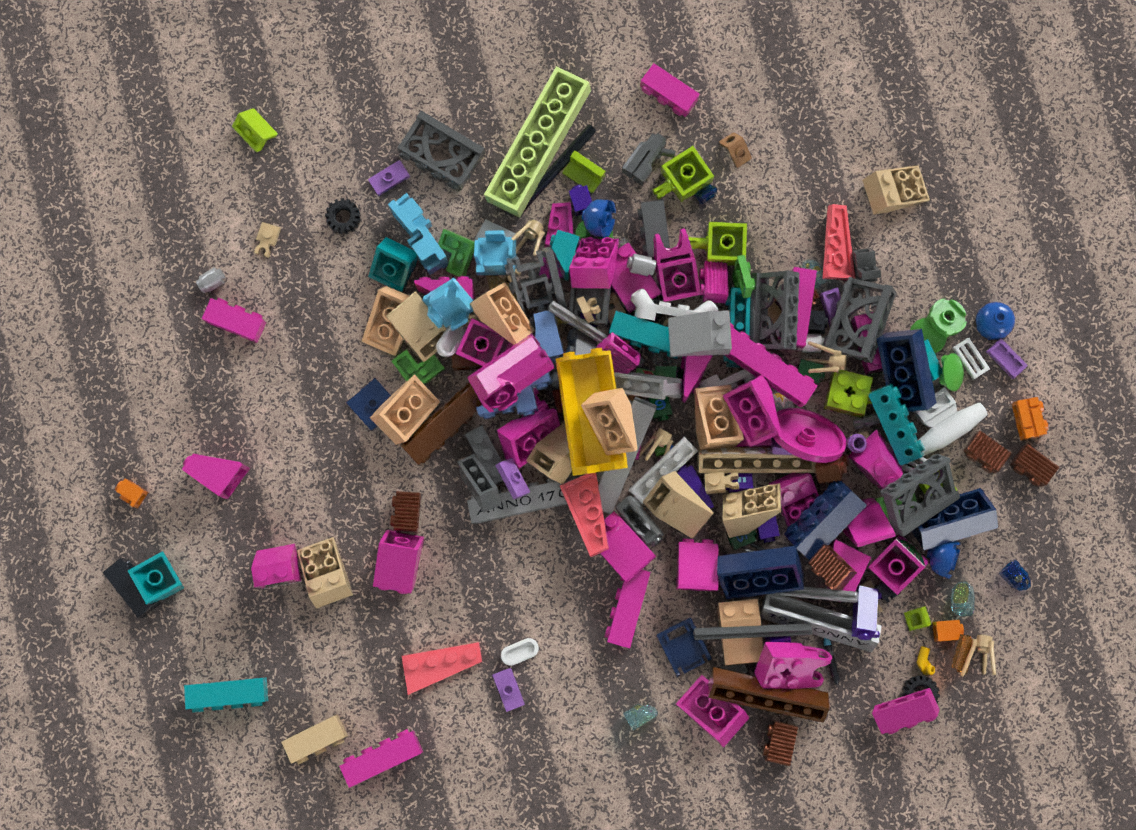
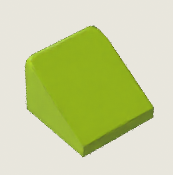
M926 606L904 612L909 631L931 625Z

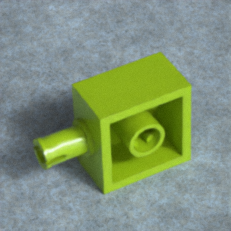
M691 146L661 166V174L666 182L652 191L654 195H657L656 198L658 200L672 191L680 202H683L711 184L714 175L694 146Z
M709 222L705 238L688 237L692 249H705L706 261L726 262L729 266H735L737 256L745 255L746 258V223ZM726 241L729 247H726L723 243Z
M844 370L832 372L823 409L859 418L864 416L866 406L868 404L873 405L869 398L873 377ZM847 389L850 390L849 392L852 394V395L849 396V397L847 396V393L845 392Z

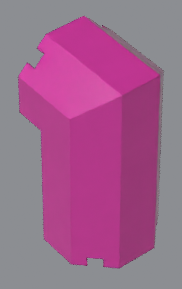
M531 333L467 378L482 405L489 412H494L493 409L495 408L502 411L517 402L518 392L521 393L524 388L554 369V364Z

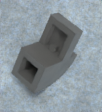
M871 248L853 250L856 279L867 282L878 281L877 278L881 277V270L876 266L875 251Z

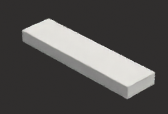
M683 437L631 486L629 491L643 504L644 499L662 476L674 471L677 472L698 450Z

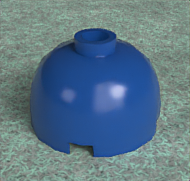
M597 199L592 201L586 210L583 211L582 221H584V226L591 235L602 238L610 236L615 224V219H612V213H616L613 201Z
M1002 302L986 304L978 311L975 319L977 331L988 340L1005 338L1015 326L1014 312L1008 305Z
M953 541L928 550L927 558L930 559V567L937 575L948 579L951 578L952 575L948 573L950 570L954 571L960 553L957 545H961L960 541Z

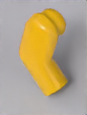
M921 646L916 660L917 666L924 675H933L935 667L928 660L930 649Z

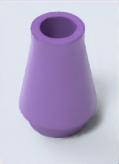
M854 434L846 438V449L854 453H861L865 450L867 442L863 435Z

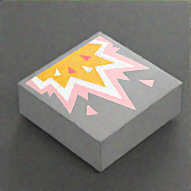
M778 392L772 393L776 412L786 408H794L792 401Z

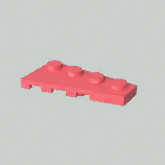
M832 204L827 208L823 279L848 280L849 277L855 279L847 206Z
M597 473L585 474L560 485L590 557L608 550L609 546Z
M479 642L402 656L408 695L481 663L482 656Z

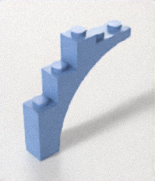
M549 310L534 314L535 338L540 343L542 349L546 351L552 363H556L555 358L563 357L564 351L555 315ZM549 372L524 388L521 393L518 392L517 402L507 409L499 411L498 408L493 409L494 412H489L482 405L476 407L478 415L484 417V419H490L495 417L497 413H513L516 408L518 414L523 415V417L535 414L534 412L539 410L533 388L537 390L548 388V385L552 384Z

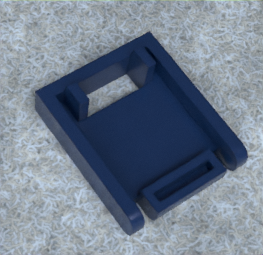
M691 617L656 634L677 677L681 676L677 669L681 667L685 674L704 664L705 662L702 658L704 654L708 661L712 660L703 640L694 639L693 631L696 626ZM684 626L687 632L670 641L667 633Z

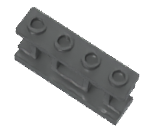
M550 246L543 248L542 251H536L537 261L520 265L518 256L512 259L506 258L505 272L507 276L510 275L512 281L509 283V288L512 294L515 293L516 301L523 312L522 302L524 301L527 309L536 306L538 313L544 312V304L553 302L551 295L553 293L556 303L567 309L554 253ZM544 257L550 281H548L546 274L536 276L535 268L544 266ZM514 265H516L518 272L528 271L529 278L520 280V289L518 288ZM543 281L547 296L529 301L526 286ZM531 315L529 320L536 331L534 315ZM555 315L557 325H559V323H562L563 325L568 324L567 322H565L564 320Z

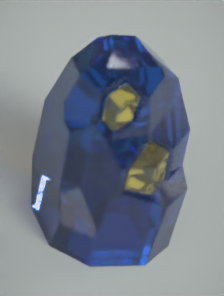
M1016 559L1011 560L999 572L1000 576L1016 590H1027L1031 587V579L1028 573Z

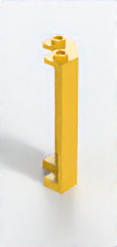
M602 348L590 349L591 353L583 355L567 352L563 353V357L555 358L573 476L628 468L626 453L606 455L581 407L593 393L616 389L611 351H603Z

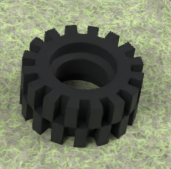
M340 198L341 201L336 199L334 200L335 203L331 202L329 204L330 207L326 208L327 213H325V217L329 227L335 233L338 232L341 235L343 233L349 234L348 232L350 231L354 232V228H358V223L361 221L359 209L349 199L344 200V198ZM341 210H346L350 213V219L346 223H339L336 220V215Z
M915 676L905 682V686L902 688V697L914 693L916 687L924 686L926 689H931L938 704L939 701L937 700L940 698L938 691L940 690L936 686L937 683L932 681L931 678Z

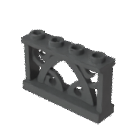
M423 111L419 112L412 127L397 147L401 158L406 161L412 160L415 162L416 167L423 171L427 169L438 180L444 179L447 181L446 184L455 190L457 188L463 189V186L485 155L484 147ZM423 124L424 130L422 137L416 136L415 134L419 130L420 126ZM433 134H439L438 140L429 139V137L434 139ZM448 139L450 141L449 151L453 158L434 161L430 153L429 144H441ZM412 141H422V144H415L413 146L419 148L418 152L414 153L409 150V144ZM455 146L461 148L460 151H456L459 154L458 156L453 151ZM472 154L475 155L467 167L463 161ZM457 164H460L463 167L462 176L453 177L450 172L456 170L458 173Z
M785 270L751 273V278L755 281V289L752 291L750 298V340L764 345L766 351L796 350L799 272ZM769 279H775L772 286L769 285ZM784 279V284L778 287L779 282ZM776 298L782 308V312L773 324L772 319L768 316V308ZM775 334L781 337V343L776 340ZM768 338H771L772 344H767Z
M849 277L848 281L843 285V295L841 300L837 302V312L835 317L831 319V329L824 339V346L842 351L841 355H847V357L872 364L878 348L877 338L883 334L897 294L893 286ZM859 288L864 289L866 298L863 299L860 293L857 298H853L855 290ZM870 290L880 292L882 294L881 296L871 297ZM870 305H871V309H873L874 307H876L875 313H870V310H869V306H870ZM865 307V312L872 320V323L860 327L854 333L849 317ZM865 330L868 331L867 337H863V334H861ZM841 335L844 336L841 341L842 343L848 341L849 338L851 339L844 347H839L836 344ZM855 343L862 348V351L858 352L850 350V348Z
M940 454L932 455L928 460L917 465L910 472L903 474L901 478L888 484L887 487L880 491L884 497L890 524L896 534L904 537L960 498L959 491L955 489L949 464L951 462L950 458ZM919 484H927L930 487L925 493L924 501L921 503L911 501ZM896 498L902 501V504L897 505Z

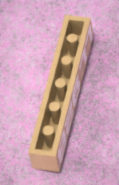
M697 447V467L699 473H816V462L804 460L793 454L776 455L772 453L771 447H727L701 451Z

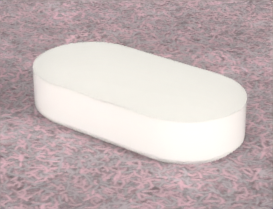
M451 325L447 327L436 345L439 355L449 357L456 352L466 332L465 326L454 331L450 328Z
M527 638L507 646L501 652V659L509 666L530 659L538 653V643L534 639Z

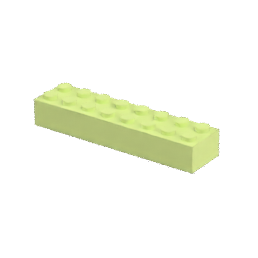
M556 66L484 193L487 202L519 218L521 217L540 180L591 92L588 81Z

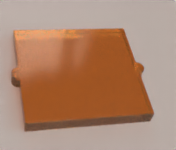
M960 634L951 665L959 673L962 671L972 645V638L969 635Z

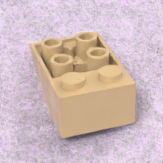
M919 166L875 171L862 180L874 215L888 213L930 200Z
M415 291L386 317L413 353L425 362L437 352V342L446 328L444 325L438 328L427 316L428 306Z
M565 422L537 443L526 460L547 477L562 485L572 471Z
M676 471L662 476L643 501L657 518L692 539L714 514Z
M780 483L723 495V523L729 538L749 534L781 512Z
M334 537L297 550L308 595L316 609L353 595Z

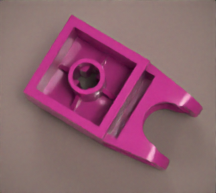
M685 228L680 229L679 241L673 248L664 247L660 235L654 234L655 270L662 301L668 302L700 295L696 260ZM679 274L681 277H678L679 280L675 281L674 277Z
M472 318L456 355L480 366H485L514 345L486 324ZM483 339L486 341L487 347L480 350L476 342H481Z
M765 642L754 673L762 688L801 689L819 687L823 684L824 678L821 673L815 670L829 665L832 656L824 649L803 646L802 643Z

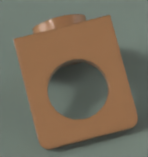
M735 132L719 141L720 145L728 149L735 167L738 168L752 159L744 138ZM735 138L732 142L726 143L728 140Z

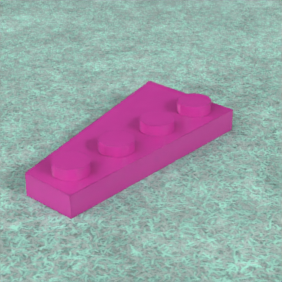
M571 202L552 204L545 247H549L551 237L556 235L557 230L573 234ZM544 257V266H541L539 275L546 274L547 278L550 279ZM557 267L559 277L563 278L559 268Z

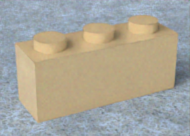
M335 715L281 743L291 764L297 761L299 765L309 760L308 755L315 753L317 756L327 751L325 747L331 744L335 747L345 742L343 738L348 735L339 716Z

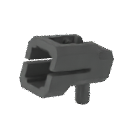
M652 133L647 141L639 143L622 167V173L629 178L635 176L633 180L643 186L652 174L654 162L662 156L674 158L676 151L665 149L666 139L661 134Z
M628 496L616 506L617 512L646 546L655 547L662 541L664 533L635 497Z

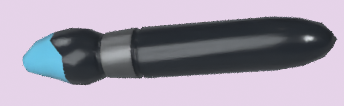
M824 638V649L832 656L831 663L829 664L833 682L838 685L840 677L832 650L833 646L829 639Z

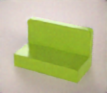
M255 109L239 113L232 125L235 131L256 152L261 151L266 141L276 137L278 134Z
M577 151L572 153L570 162L563 171V175L578 185H587L590 193H594L606 174L605 170Z

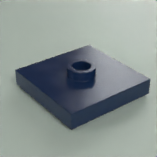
M374 378L346 403L365 425L373 431L378 426L370 417L391 395Z

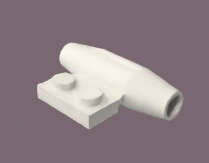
M945 387L936 392L937 403L928 410L914 411L921 423L931 428L919 439L925 448L923 456L946 447L971 431L988 415L985 407L981 403H976L957 411L956 402Z

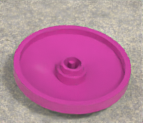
M786 408L777 412L781 433L773 438L783 449L799 458L818 463L833 462L842 456L846 448V438L840 428L832 421L818 413L800 408Z

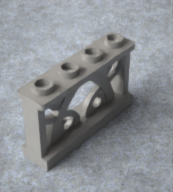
M614 372L616 389L623 388L627 395L665 399V396L681 397L682 379L630 372L629 374Z

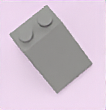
M729 310L707 311L668 318L670 357L725 355L730 353L732 344Z

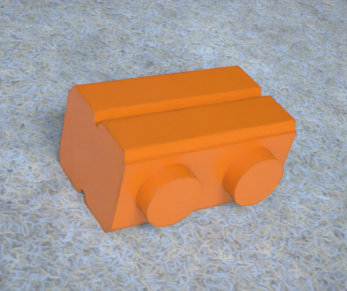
M1038 397L1018 400L1011 404L1020 441L1047 435L1049 427L1047 421L1043 419L1042 412H1044V406Z

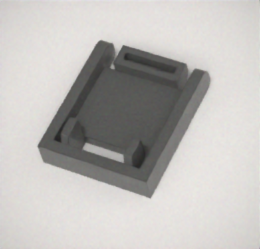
M571 285L569 311L580 317L582 310L577 299L584 296L587 302L590 298L595 297L597 304H594L592 307L599 305L601 311L596 314V319L589 324L608 325L611 286L610 289L572 288Z

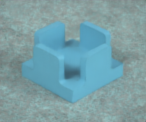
M407 193L396 202L392 200L388 204L392 215L411 237L419 233V229L423 226H426L427 229L432 227L431 221L423 217V210Z
M426 226L420 228L419 233L407 240L429 275L440 268L444 269L448 266L447 256Z
M503 230L485 231L486 238L475 240L474 258L476 261L477 276L506 275L504 265L507 264L506 258L512 259L516 257V239L513 241L512 237H506Z
M455 278L423 296V302L428 306L427 316L438 328H441L442 325L446 328L451 325L450 328L454 331L466 324L469 314L473 312V308L470 305L473 299Z

